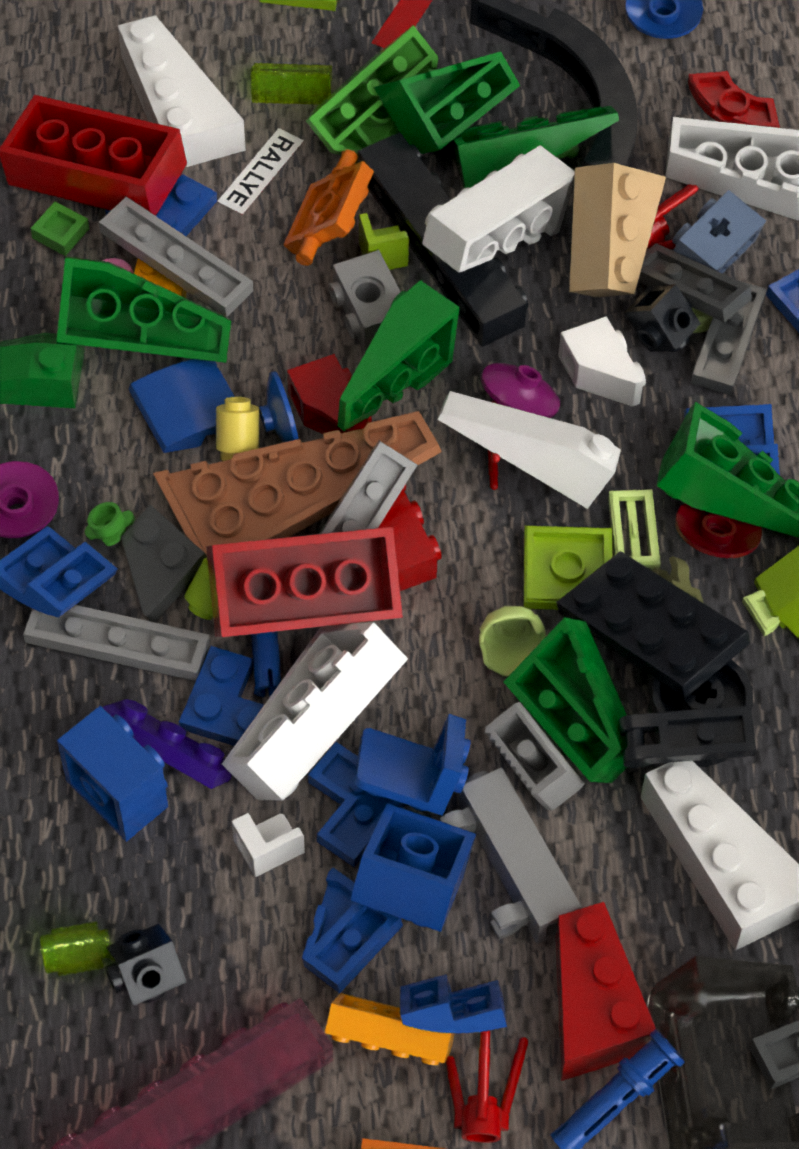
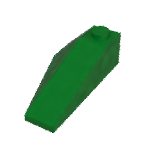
M612 106L563 112L556 116L557 121L549 122L548 118L533 116L524 118L523 121L517 123V127L512 128L502 126V121L468 127L451 141L463 188L473 187L483 181L492 171L501 170L512 163L518 155H525L540 145L556 157L619 121L618 112Z
M65 257L56 342L226 363L231 319L110 262Z
M421 280L408 291H401L394 298L389 311L340 397L337 427L346 431L376 414L384 400L387 399L394 404L402 399L404 389L411 386L415 390H419L441 373L453 361L459 306Z
M40 333L0 341V404L75 409L85 346L56 342L57 333Z
M695 402L689 409L661 461L656 486L664 490L671 498L679 499L692 508L799 538V482L795 479L784 480L770 465L773 461L771 457L763 450L757 456L738 439L743 433L732 423Z

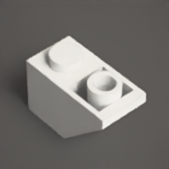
M607 316L561 332L558 356L576 388L629 406L640 404L642 387L646 384L644 371L638 362L633 363L627 353V344L620 330H614Z

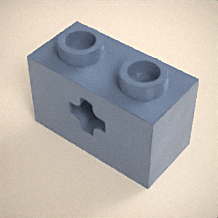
M728 190L718 201L711 198L702 207L697 215L699 220L693 226L687 222L680 228L672 239V242L676 245L673 251L723 274L756 241L767 220Z

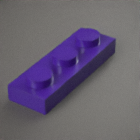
M124 699L103 706V709L112 717L117 714L128 723L134 733L133 738L142 747L146 745L151 746L165 763L208 788L213 789L229 782L232 774L222 765L225 760L224 752L211 744H199L185 736L186 731L181 726L169 721L161 722L147 714L148 709L144 705L133 700Z

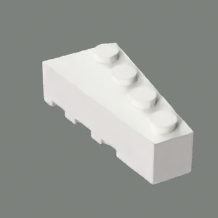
M156 15L118 25L121 57L149 122L180 129L187 160L186 167L246 151L244 120Z
M673 117L668 142L665 177L687 185H697L700 189L721 196L730 190L748 205L799 221V130Z
M541 145L525 155L520 154L512 163L499 171H492L483 181L473 187L464 188L457 197L444 205L435 206L426 217V230L422 244L460 273L492 260L497 250L508 254L515 251L520 241L524 240L530 245L540 240V233L546 232L550 236L558 234L575 181V171Z
M374 622L321 626L222 765L256 799L283 801L295 791L301 779L408 658Z
M693 761L669 762L645 773L641 799L735 951L799 919V864Z

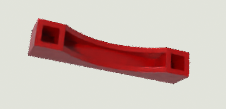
M335 354L287 370L288 394L303 425L321 434L339 430L341 434L365 428L367 423L372 422V416L346 431L337 427L339 400L352 374L347 367L341 368ZM406 484L378 527H393L400 591L437 578V561L442 559L441 550L436 538L433 535L427 536L422 527L424 519L418 503L415 500L410 502L405 493Z

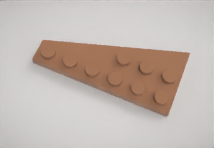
M417 411L367 423L365 428L341 434L339 430L323 433L324 438L302 443L300 439L237 453L234 454L232 459L213 464L202 461L191 464V469L174 473L164 470L153 474L186 537L207 554L206 547L211 545L288 538L332 514L378 440L417 465L438 455L442 451L422 415Z

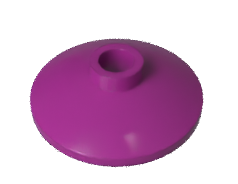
M493 363L486 366L481 374V384L484 390L500 405L547 418H553L560 408V400L556 392L542 379L541 374L530 366Z
M12 461L0 464V537L21 538L40 531L49 524L58 509L59 492L55 480L45 469L33 463ZM14 504L24 505L19 509H10Z

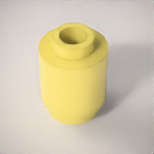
M229 397L225 399V404L216 407V449L220 451V459L222 461L232 459L234 454L259 448V407L251 404V399Z

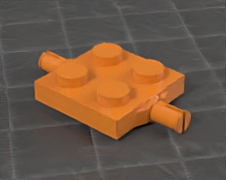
M345 149V151H342L337 166L333 168L332 172L325 178L310 184L283 246L296 255L295 259L301 265H311L317 249L323 243L337 237H345L355 225V214L359 205L368 195L369 189L367 187L374 170L364 161L355 164L358 160V155L352 150Z

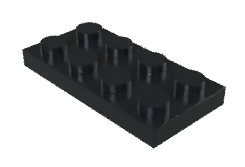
M621 551L556 602L561 616L586 621L594 638L684 698L750 644L747 630Z

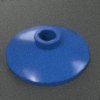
M626 0L625 11L630 23L640 32L655 38L672 39L684 36L698 26L703 14L702 0Z
M272 371L269 373L267 381V405L259 407L263 427L266 432L275 430L282 443L299 439L297 428L284 386L278 373Z

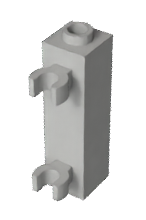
M501 767L490 773L487 771L477 772L466 780L464 788L460 793L459 806L461 810L451 811L441 816L439 821L476 833V837L510 895L513 903L503 905L491 912L494 920L490 924L498 939L506 938L526 925L536 944H539L556 936L559 915L581 909L582 906L503 768Z

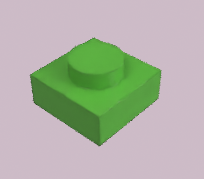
M54 201L31 227L32 239L66 256L90 228L88 218Z

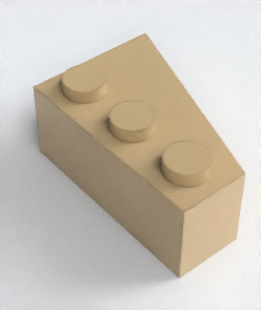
M617 163L575 168L569 292L592 297L635 294L666 180L665 176Z

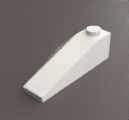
M452 391L446 396L437 419L489 451L499 454L501 458L587 509L614 475L621 449L614 446L607 437L594 434L584 427Z

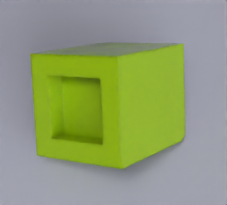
M359 214V245L362 255L379 250L389 270L408 266L409 238L407 232H400L398 225L372 230L368 214Z

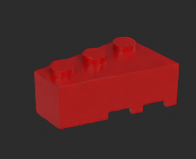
M597 903L559 915L555 941L561 1055L560 1072L561 1081L619 1063L624 1057L631 1059L651 1040L650 1033L656 1028L605 903Z

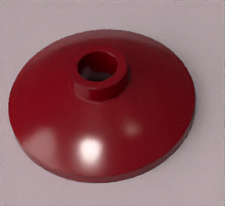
M686 503L680 506L676 514L675 526L681 538L694 549L710 556L720 558L746 556L757 549L762 538V528L759 526L692 508Z

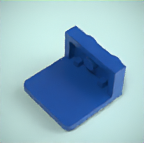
M448 714L433 749L372 728L364 729L359 744L355 785L373 796H383L410 805L416 810L429 811L443 816L453 792L459 794L462 792L468 776L469 767L463 765L471 744V740L465 738L466 719Z

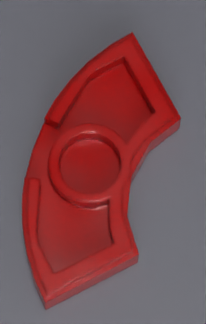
M728 71L689 74L688 85L694 99L703 111L718 122L780 128L774 99L756 97L746 93L733 83Z

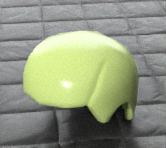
M504 606L488 613L479 628V645L482 651L483 662L490 670L501 676L508 677L547 636L538 614H534L531 609L523 606Z

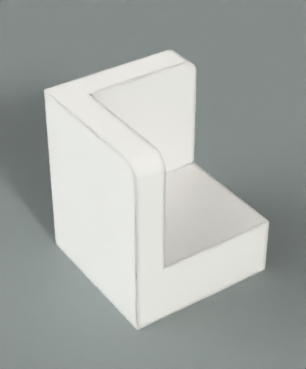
M249 813L232 821L233 840L254 877L305 853L302 831L299 827L292 829L284 814H278L258 825H255Z

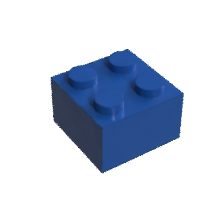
M99 706L61 736L57 743L66 781L127 842L168 808L166 794L168 784L163 774L165 764L160 755L151 746L146 745L142 747L133 738L134 733L131 727L121 716L116 714L112 717Z
M387 803L362 855L350 901L365 905L375 911H382L411 921L418 926L428 927L441 932L463 880L476 833Z

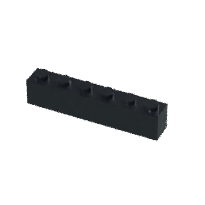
M399 132L358 150V163L364 161L374 170L367 187L369 192L393 225H398L400 232H407L409 247L445 297L459 306V316L479 344L483 347L525 327L526 309L529 306L527 297L519 286L515 287L509 280L505 267L498 257L458 273L422 244L426 230L425 220L427 215L435 206L444 205L450 199L443 191V185L435 172L430 173L423 164L418 148L414 144L409 145Z

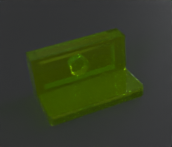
M254 63V66L251 67L252 103L319 105L332 92V65Z

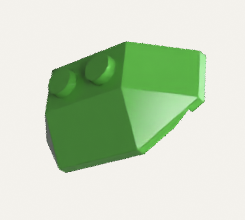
M413 25L364 64L319 104L306 119L307 124L328 150L338 155H341L345 149L352 150L358 155V150L399 133L400 131L373 87L437 69V54Z

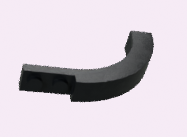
M471 0V24L552 61L578 83L593 108L612 106L618 112L619 121L598 132L593 146L583 160L582 167L617 163L631 167L637 135L638 113L636 98L624 67L606 43L587 26L556 8L546 18L533 10L526 9L508 0Z

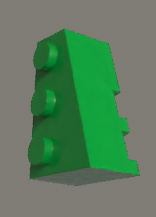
M500 51L373 88L409 145L414 144L420 154L441 150L516 90L520 84Z
M564 617L503 683L590 782L612 783L627 768L623 765L622 755L623 749L626 748L625 736L620 734L619 719L627 716L586 621Z

